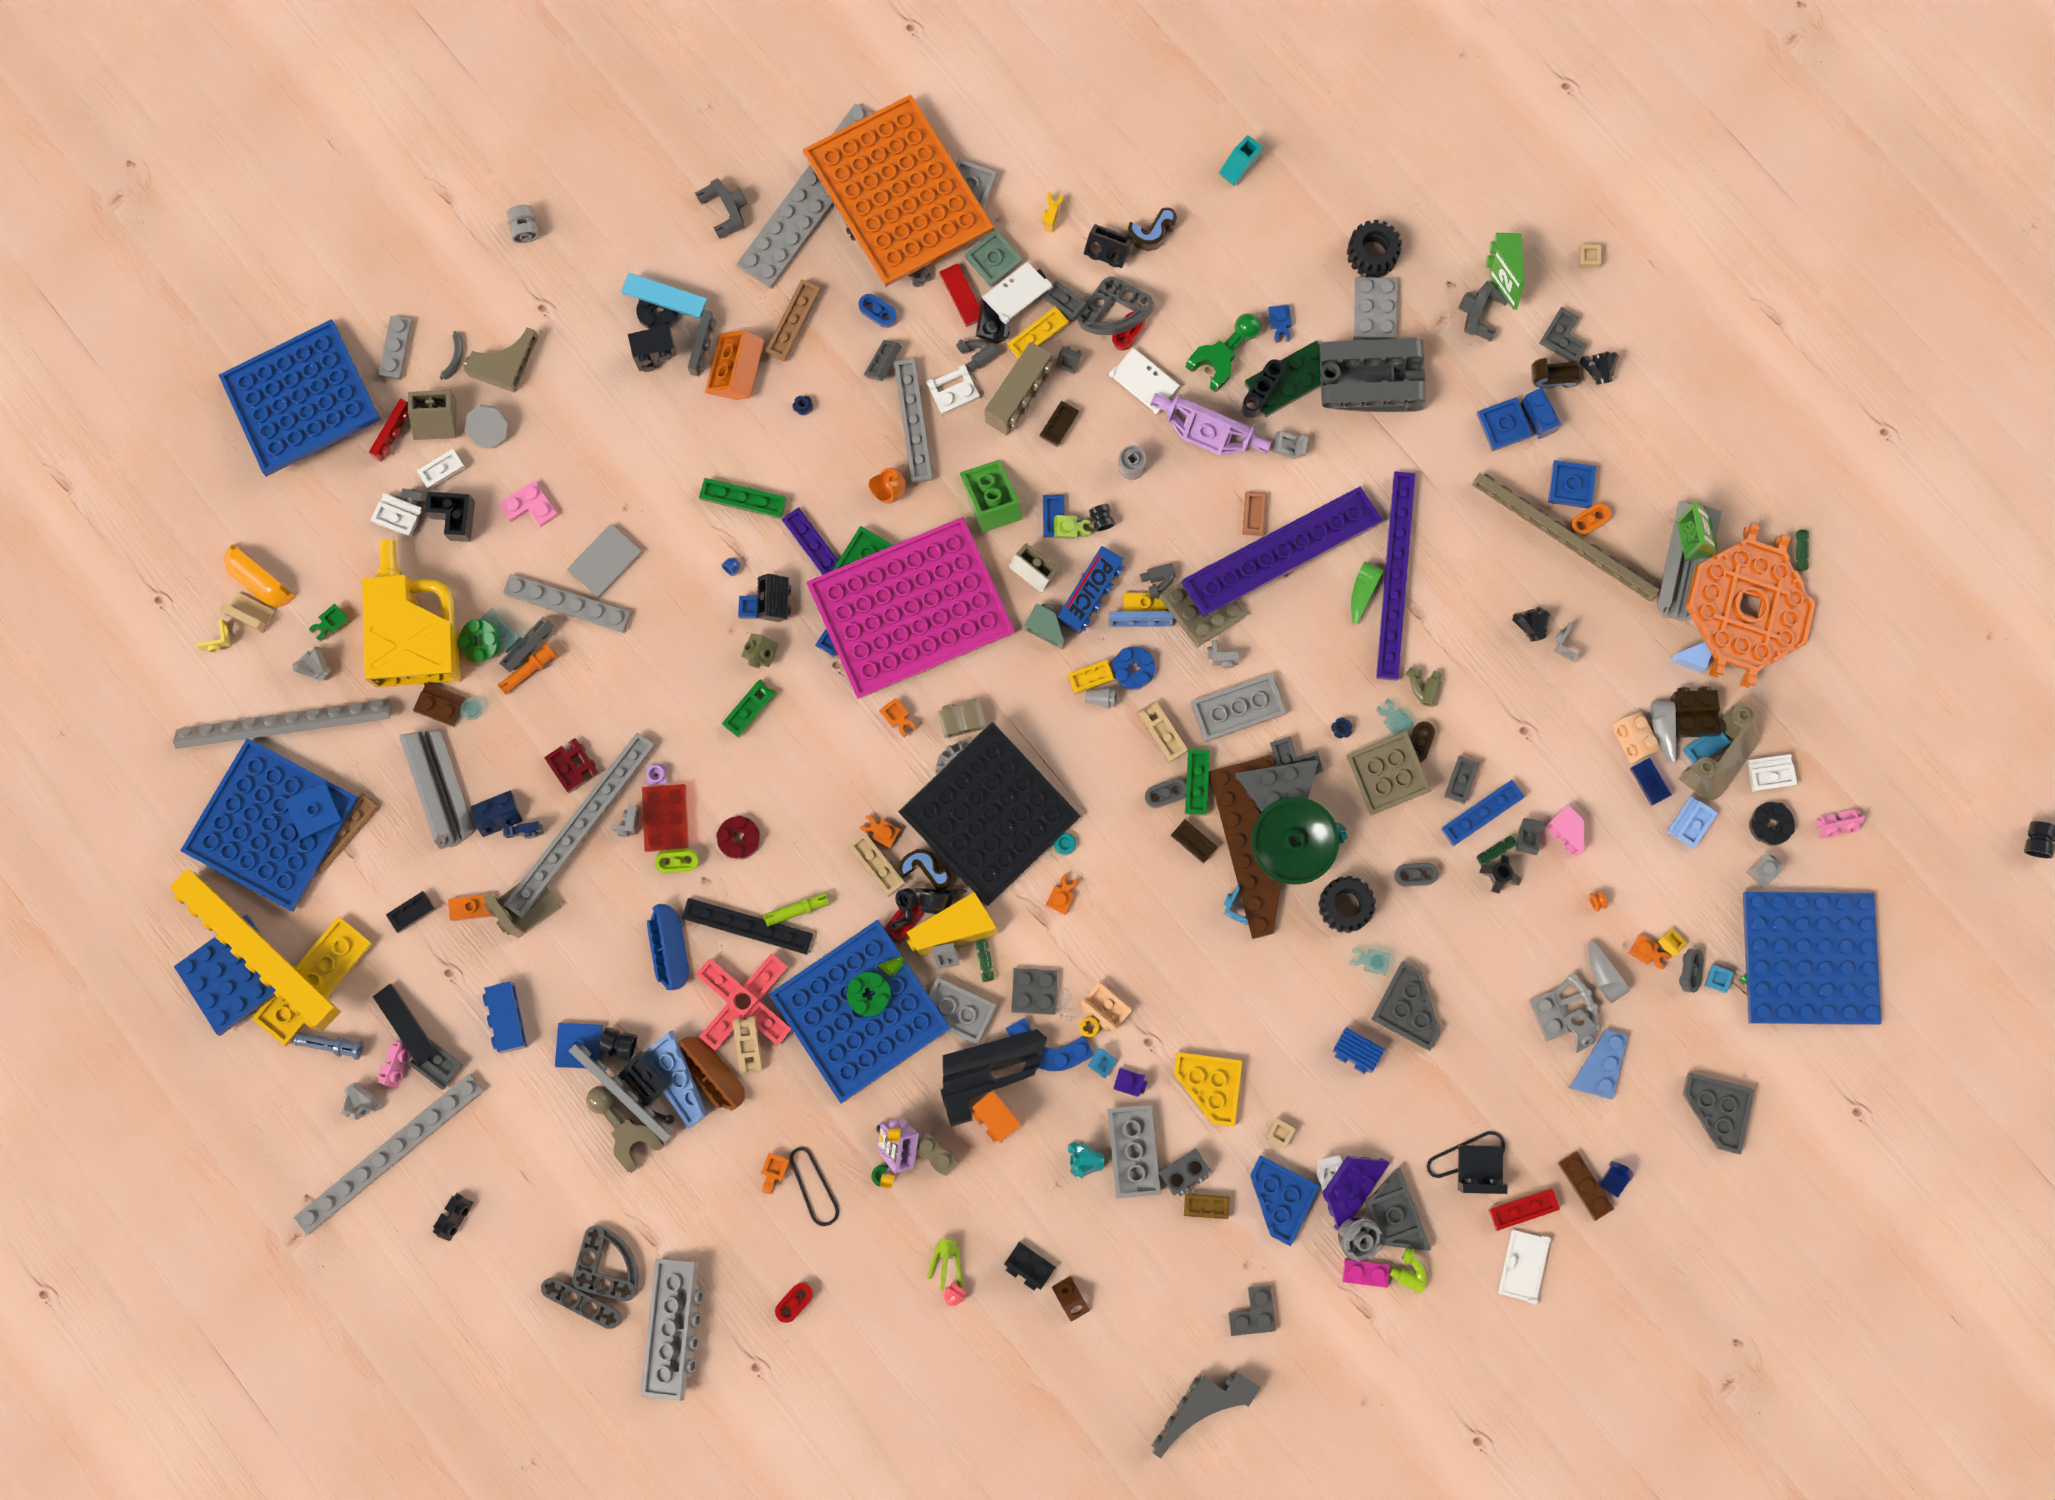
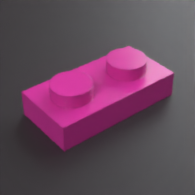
M1344 1260L1342 1282L1388 1288L1390 1265Z

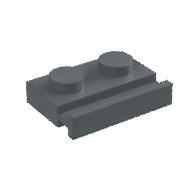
M430 1039L438 1053L421 1066L417 1065L413 1058L408 1064L441 1090H445L447 1084L451 1082L464 1064Z

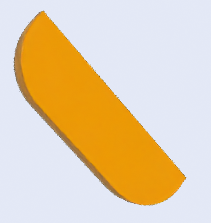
M233 544L227 549L224 556V565L227 572L264 604L270 607H282L289 604L296 597Z

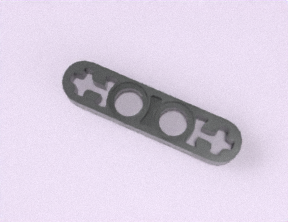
M548 1278L541 1285V1292L546 1298L604 1328L613 1329L621 1323L622 1316L617 1309L557 1278ZM555 1282V1288L558 1290H563V1286L566 1287L560 1299L557 1298L560 1295L559 1293H548L549 1288H547V1284ZM571 1291L575 1292L578 1298L577 1302L573 1305L566 1302V1295ZM589 1302H594L597 1305V1312L593 1315H589L585 1311V1306ZM602 1307L605 1308L603 1313L607 1315L615 1314L616 1322L607 1324L608 1319L600 1316V1320L597 1319L602 1311Z

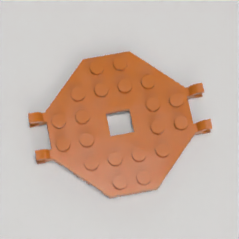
M1755 524L1744 527V540L1695 566L1686 602L1687 610L1715 659L1710 668L1709 675L1716 678L1719 674L1724 675L1726 664L1744 669L1746 673L1741 679L1740 686L1749 688L1750 685H1756L1758 671L1806 645L1815 609V603L1812 597H1809L1803 587L1805 584L1797 570L1794 571L1789 562L1790 557L1786 550L1790 537L1784 534L1780 538L1776 537L1774 539V547L1755 541L1760 527ZM1743 593L1761 599L1757 618L1741 612L1740 604Z

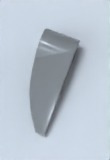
M1652 701L1650 717L1655 737L1667 760L1674 763L1676 760L1675 702Z
M1591 940L1588 943V953L1592 972L1605 998L1610 1003H1613L1630 992L1629 987L1595 941Z

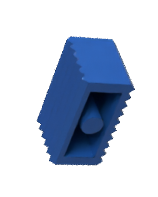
M1543 388L1525 395L1521 406L1525 410L1524 413H1527L1526 416L1529 417L1528 420L1536 432L1535 435H1538V439L1557 432L1562 424Z
M1345 1027L1332 1052L1336 1054L1334 1057L1343 1063L1349 1061L1355 1064V1070L1366 1074V1072L1372 1073L1385 1049Z

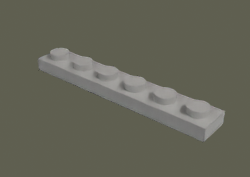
M915 358L894 361L911 482L933 481Z
M512 574L509 575L503 591L504 596L621 633L625 632L631 616L629 611Z
M583 1044L580 1047L574 1045L569 1050L580 1063L664 1143L670 1140L672 1135L669 1132L672 1129L665 1122L661 1121L659 1123L653 1118L656 1114L648 1106L643 1108L638 1103L640 1099L631 1090L627 1093L621 1087L624 1083L615 1075L611 1077L605 1071L608 1068L600 1060L595 1062L590 1057L592 1053Z

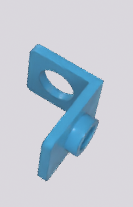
M1237 886L1233 895L1228 893L1223 905L1227 907L1223 915L1246 925L1249 921L1248 919L1229 911L1240 889Z

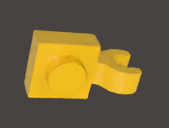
M1052 192L1047 194L1049 208L1044 210L1041 221L1044 223V230L1053 232L1058 209L1063 201L1061 194L1057 201H1053L1051 199Z

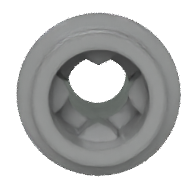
M1112 688L1086 690L1085 703L1108 709L1116 707L1117 690H1112Z

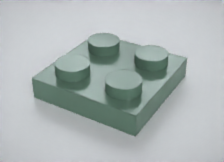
M997 229L964 254L965 259L990 287H993L1023 263V259Z

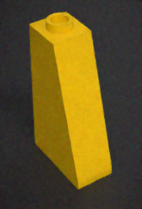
M973 892L909 930L907 934L910 939L907 940V943L913 952L917 950L919 955L922 956L932 953V947L951 943H954V946H959L989 938L999 933L977 895Z

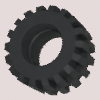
M1369 220L1365 221L1364 225L1360 224L1357 230L1353 231L1347 248L1348 262H1352V269L1355 270L1357 268L1359 275L1365 273V277L1374 275V278H1379L1380 274L1385 276L1388 271L1391 272L1397 264L1402 249V241L1399 239L1400 234L1398 231L1394 232L1395 227L1392 225L1390 227L1386 226L1387 222L1385 221L1381 224L1379 220H1374L1373 223ZM1368 242H1377L1383 246L1386 253L1381 256H1371L1366 253L1363 245Z
M1342 876L1331 881L1324 888L1318 902V906H1320L1319 914L1323 916V922H1327L1330 925L1329 928L1332 930L1334 928L1340 933H1351L1352 931L1360 930L1371 920L1375 912L1374 904L1376 899L1373 898L1374 893L1372 889L1369 890V885L1366 882L1362 883L1358 877L1354 879L1352 876L1344 878ZM1340 893H1350L1357 898L1359 911L1356 915L1346 917L1336 910L1334 901Z

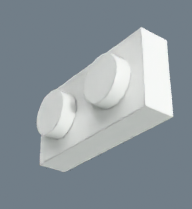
M451 449L418 469L417 472L430 490L465 469V466L454 449Z

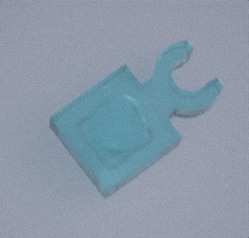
M1390 699L1385 701L1389 707L1388 710H1383L1380 706L1377 707V712L1387 717L1383 723L1394 736L1414 726V722L1401 708L1397 711L1394 710V704Z
M1359 948L1352 949V952L1359 954L1360 958L1358 961L1350 960V964L1355 966L1365 964L1363 971L1386 975L1390 953L1369 948L1368 953L1364 954Z

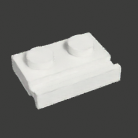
M382 493L381 501L378 502L370 521L411 537L423 509Z
M1792 755L1748 760L1746 763L1749 768L1748 773L1752 792L1796 786L1797 780L1794 765L1791 761Z

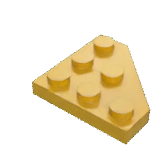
M1176 1052L1173 1075L1212 1125L1235 1127L1242 1061Z

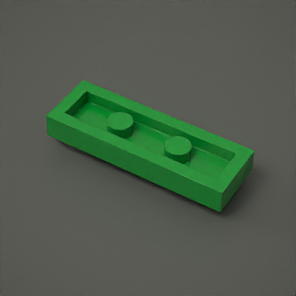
M1188 749L1187 793L1185 799V814L1207 815L1210 750Z

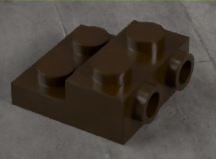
M1709 686L1700 687L1698 691H1690L1688 687L1678 688L1677 692H1674L1671 696V701L1675 702L1676 738L1719 736L1721 729L1718 715L1720 711L1718 691L1711 690Z

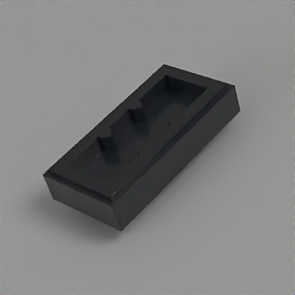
M422 891L387 913L386 916L395 931L400 933L436 909L426 893Z

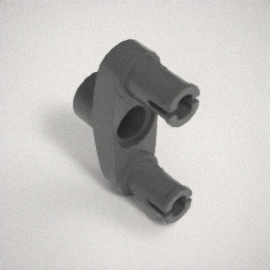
M716 178L710 182V185L696 191L695 194L701 204L716 195L720 196L730 214L728 220L713 227L719 239L735 230L739 231L744 228L743 218L739 209L748 203L739 187L729 192L723 183Z
M1486 281L1476 296L1469 292L1465 293L1459 305V310L1468 313L1464 332L1472 336L1475 334L1491 342L1496 329L1480 323L1479 318L1488 298L1504 306L1508 301L1499 288L1495 287V284Z

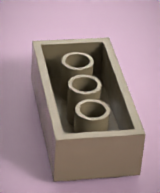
M1030 341L984 409L985 423L1006 436L1009 431L1013 432L1019 423L1017 419L1021 413L1024 415L1028 411L1030 400L1032 397L1036 398L1042 389L1040 385L1044 380L1047 381L1053 373L1051 353Z

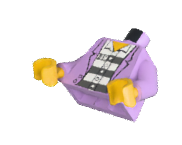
M894 1118L890 1122H881L876 1128V1131L879 1133L878 1151L889 1166L886 1174H882L880 1187L891 1189L893 1181L899 1172L914 1169L919 1133L910 1127L904 1118Z

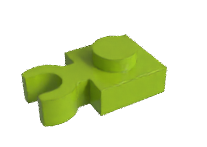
M1056 515L1054 517V537L1075 539L1077 533L1082 537H1087L1091 534V531H1085L1083 525L1087 526L1091 521L1084 519L1081 522H1077V516Z

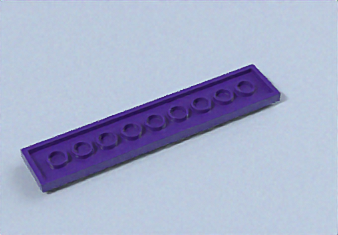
M1361 486L1184 578L1181 583L1203 618L1380 525L1383 520Z

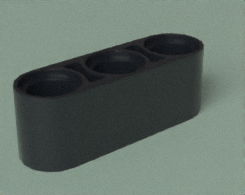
M1272 359L1268 361L1245 396L1242 412L1246 417L1255 418L1260 414L1281 381L1284 365L1280 360ZM1269 369H1277L1279 374L1273 375L1269 372ZM1262 385L1266 386L1268 388V391L1262 392L1258 389V387ZM1255 403L1257 408L1250 409L1247 407V404Z

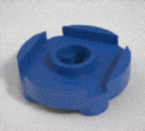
M1128 647L1122 649L1114 658L1112 673L1116 681L1123 688L1139 690L1152 681L1155 673V663L1152 655L1146 650L1139 647ZM1132 663H1136L1140 670L1132 674L1131 670L1127 668L1128 665L1131 666Z

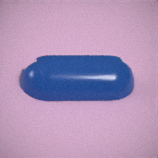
M657 904L652 908L654 911L651 920H647L655 976L657 981L662 982L666 987V990H677L686 984L689 977V965L682 925L678 914L672 907L666 904Z

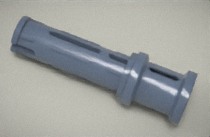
M297 1032L294 1038L295 1046L330 1051L339 1057L345 1055L359 1060L363 1053L364 1044L361 1040L354 1042L346 1040L344 1037L332 1039Z

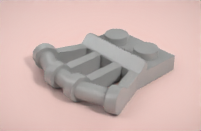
M1576 972L1572 973L1556 990L1529 1000L1546 1042L1572 1032L1563 1022V1018L1568 1016L1563 1005L1583 998L1587 1006L1581 1010L1584 1013L1589 1012V1019L1596 1025L1595 1031H1600V1025H1598V1004L1593 1001L1591 996L1593 994L1592 990L1582 983ZM1570 984L1580 992L1563 1000H1560L1559 994Z

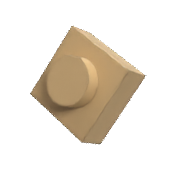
M1580 244L1579 267H1600L1601 245Z
M1276 1118L1265 1138L1286 1149L1296 1129Z

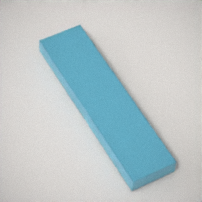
M628 273L621 290L624 295L697 319H701L708 301L707 298L632 273Z

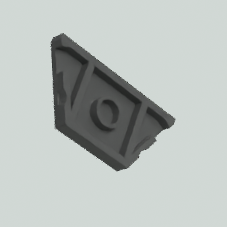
M1318 760L1235 773V778L1237 781L1239 780L1246 793L1255 801L1256 806L1262 812L1271 803L1282 798H1308Z
M1396 1168L1365 1202L1371 1220L1377 1224L1382 1232L1380 1234V1244L1429 1251L1431 1250L1401 1168Z

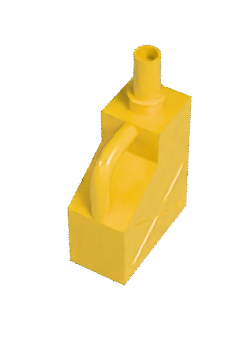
M391 539L380 540L377 577L362 578L365 679L376 688L425 684V682L428 684L461 682L460 648L457 644L460 635L459 631L455 628L454 601L451 591L438 580H409L406 575H401L402 572L398 570L396 541ZM416 592H434L437 594L441 601V617L417 606Z

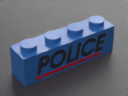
M1101 546L1057 616L1058 622L1077 634H1080L1082 629L1086 630L1091 623L1089 617L1093 611L1097 613L1103 603L1100 601L1104 594L1108 595L1114 585L1111 583L1115 576L1119 577L1124 569L1122 565L1123 558Z

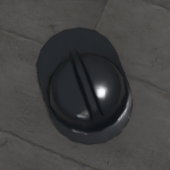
M915 888V891L920 893L921 911L931 914H938L950 907L955 895L967 892L964 889L936 890Z

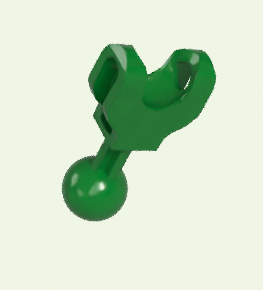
M1252 313L1240 315L1235 321V332L1225 343L1219 340L1214 345L1198 347L1187 360L1185 367L1191 372L1196 371L1202 365L1213 367L1216 373L1210 381V389L1214 392L1220 390L1230 379L1231 362L1235 358L1233 351L1243 340L1254 339L1261 331V322L1256 315Z

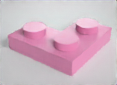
M535 480L499 502L511 522L528 511L531 512L540 527L558 517Z

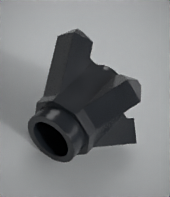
M1606 351L1592 355L1593 359H1590L1589 356L1581 357L1579 363L1592 376L1596 385L1613 381V372L1619 358L1616 352L1610 353Z
M1536 607L1535 609L1525 611V615L1521 613L1513 615L1512 620L1526 633L1530 642L1539 641L1547 637V625L1551 615L1549 612L1541 607Z
M1501 855L1499 863L1494 866L1481 865L1479 873L1489 876L1493 883L1491 892L1499 894L1502 886L1508 882L1513 885H1520L1521 878L1511 868L1508 856Z

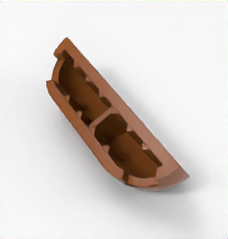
M685 1037L679 1041L678 1045L693 1081L716 1107L730 1109V1111L739 1107L745 1098L744 1088L714 1050L706 1042L696 1037Z

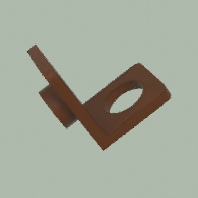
M1071 1276L1052 1286L1070 1321H1074L1090 1311ZM1075 1306H1082L1080 1311L1071 1313Z

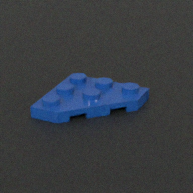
M1259 1155L1250 1178L1269 1235L1291 1246L1320 1186Z

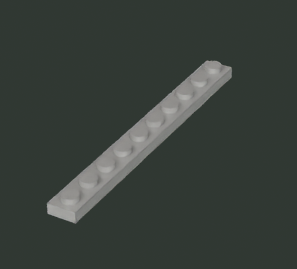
M390 699L375 700L373 702L353 703L351 705L332 706L330 708L311 709L302 712H289L281 715H268L266 717L225 721L217 724L183 727L176 729L173 744L175 749L390 719L392 705Z
M638 732L635 734L504 903L505 907L520 918L525 916L654 749L655 745Z
M468 1074L295 1215L294 1219L307 1235L312 1233L484 1092L483 1088L471 1074Z

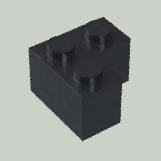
M669 325L628 334L632 357L639 371H653L655 368L660 367L658 359L665 361L677 355L673 334Z
M427 492L425 513L430 519L445 520L444 535L449 541L471 542L475 501L470 494Z

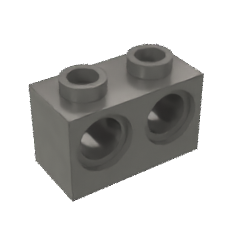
M1195 1148L1159 1172V1176L1173 1196L1178 1194L1181 1197L1191 1190L1189 1185L1196 1181L1200 1184L1209 1178L1207 1173L1211 1170ZM1192 1161H1197L1201 1165V1171L1198 1174H1192L1189 1171V1164ZM1173 1174L1182 1176L1183 1182L1179 1187L1173 1186L1170 1182Z

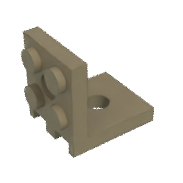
M518 885L501 897L489 892L483 897L487 902L484 906L491 915L499 919L496 923L503 933L506 932L507 935L511 934L520 938L561 908L547 887L536 900V905L530 908L523 918H520L504 906V903Z

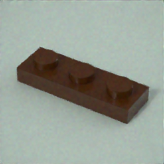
M1578 1151L1557 1163L1594 1221L1614 1210V1207Z

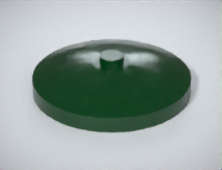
M1286 797L1271 803L1258 816L1252 830V851L1260 868L1271 878L1286 884H1305L1324 875L1334 863L1339 850V832L1331 814L1319 803L1304 797Z

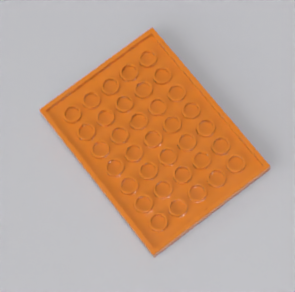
M911 94L803 149L804 156L885 287L994 231L991 221Z

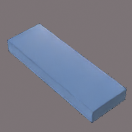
M1169 611L1109 612L1110 627L1173 626L1174 617Z

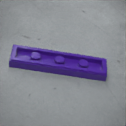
M796 508L782 518V522L820 573L824 575L831 572L838 559L800 508Z

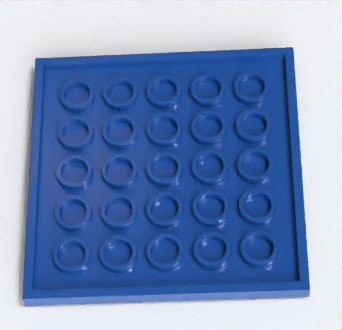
M332 319L219 374L223 387L265 477L381 420Z
M246 739L180 851L294 912L358 802L359 797L258 743ZM326 782L343 822L302 840L285 800Z
M1743 892L1749 1024H1881L1874 893Z
M876 920L769 993L840 1104L856 1095L951 1029L879 920ZM865 972L881 975L889 983L892 992L891 1000L884 1012L873 1017H866L856 1013L850 1007L847 1000L849 982L857 975ZM868 988L863 997L868 998V1001H870L872 996L875 995V991H870Z

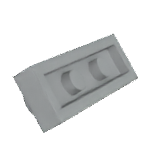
M390 316L378 374L381 378L401 380L413 324L411 318Z

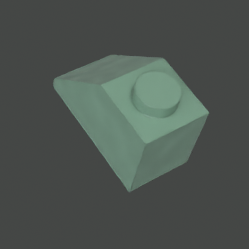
M1036 603L1024 625V630L1063 649L1064 639L1053 608L1046 604L1039 605Z

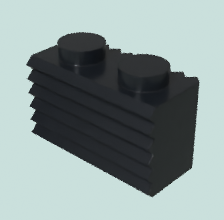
M774 574L759 576L757 579L756 618L774 622L787 620L791 611L788 605V598L791 593L789 577Z

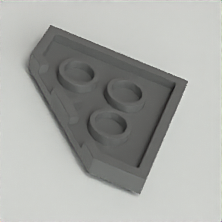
M1402 961L1371 1020L1427 1051H1431L1441 1032L1433 1012L1434 1009L1429 993L1426 990L1422 972Z
M1687 1073L1683 1096L1713 1144L1719 1150L1740 1155L1742 1153L1754 1089Z

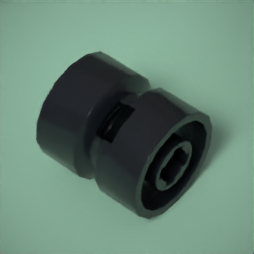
M2041 821L2030 822L2028 836L2031 838L2026 840L2024 853L2037 858H2054L2055 844L2053 841H2055V825Z
M606 1027L601 1037L599 1054L608 1057L616 1055L617 1059L630 1062L636 1048L637 1035L629 1032L620 1034L618 1029Z

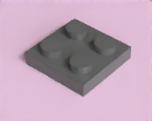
M1014 968L1011 1013L1055 1015L1057 970Z

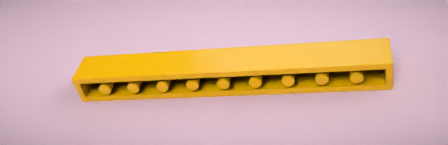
M187 868L169 887L174 892L173 897L181 904L185 902L189 906L187 911L195 918L199 916L203 919L201 924L210 932L214 930L218 934L216 938L223 945L226 946L228 943L232 947L230 952L238 959L243 958L246 961L244 965L251 972L255 973L257 971L261 975L259 980L267 987L272 986L275 988L274 994L283 1002L287 1000L290 1003L289 1009L299 1016L301 1013L305 1017L303 1022L312 1030L316 1027L324 1031L341 1013L322 992L198 874Z

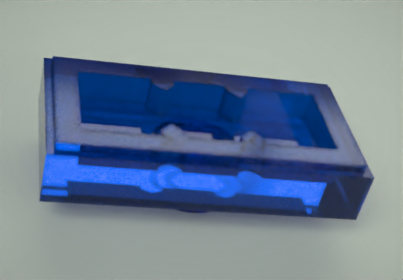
M1650 758L1630 768L1651 806L1672 795Z

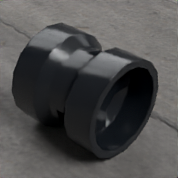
M1101 504L1089 510L1091 518L1095 521L1093 526L1096 532L1115 526L1114 519L1110 517L1111 510L1109 504Z

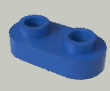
M865 294L859 299V310L867 318L884 328L891 327L896 323V311L889 304L873 294ZM868 304L873 305L871 309L866 308ZM885 315L890 316V319L884 320L883 317Z

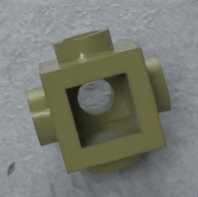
M751 633L741 657L748 660L747 664L758 669L760 666L769 667L774 660L779 644L764 635Z

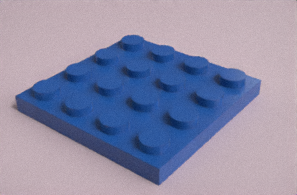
M247 914L243 916V918L258 933H260L258 928L250 918V916H248ZM215 936L176 964L174 968L215 1033L221 1036L276 996L274 994L276 989L263 984L259 980L261 975L257 971L255 973L251 972L244 965L246 961L243 958L238 959L230 952L232 947L228 943L226 946L223 945Z

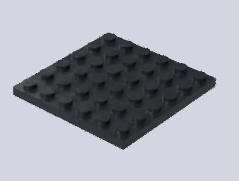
M994 722L985 727L897 811L958 877L975 892L977 897L986 906H989L1081 817Z

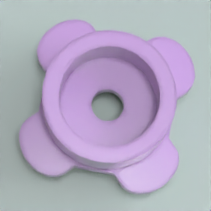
M664 764L659 766L648 765L646 767L647 785H665L667 783V778L665 777L667 767Z

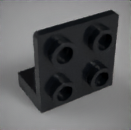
M1459 1145L1457 1190L1462 1193L1508 1194V1185L1503 1183V1147Z

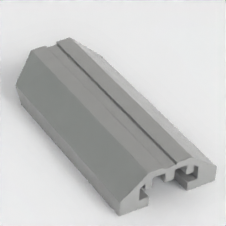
M1678 501L1656 608L1663 617L1673 618L1678 621L1692 619L1686 608V602L1696 565L1709 559L1685 561L1677 519L1692 503ZM1702 506L1707 510L1708 517L1712 519V536L1716 538L1722 511Z
M441 731L414 732L399 735L435 844L439 849L459 845L471 836L474 829Z

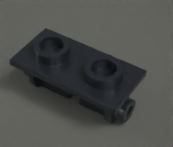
M456 1193L455 1196L452 1195L444 1208L449 1212V1215L441 1213L435 1225H433L434 1230L432 1232L437 1237L450 1241L457 1233L458 1227L464 1217L468 1215L474 1202L465 1199L459 1193Z

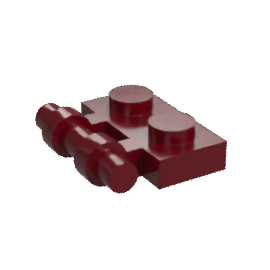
M576 738L568 742L572 747L568 752H566L563 746H560L544 757L568 794L587 782L582 775L585 772H588L592 778L599 774L595 768V762L593 759H589L585 753V747L583 744H579ZM575 756H578L582 762V765L578 768L572 760Z

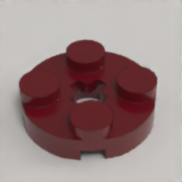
M740 815L725 820L719 827L716 834L718 847L729 858L747 859L758 850L760 831L749 818ZM743 833L742 839L744 841L742 843L738 841L734 843V834Z

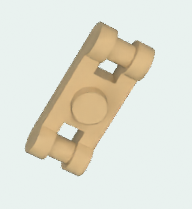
M748 1016V1019L742 1020L740 1018H733L740 1073H748V1070L763 1071L755 1016ZM741 1028H749L750 1033L742 1034ZM746 1057H753L754 1061L747 1062Z

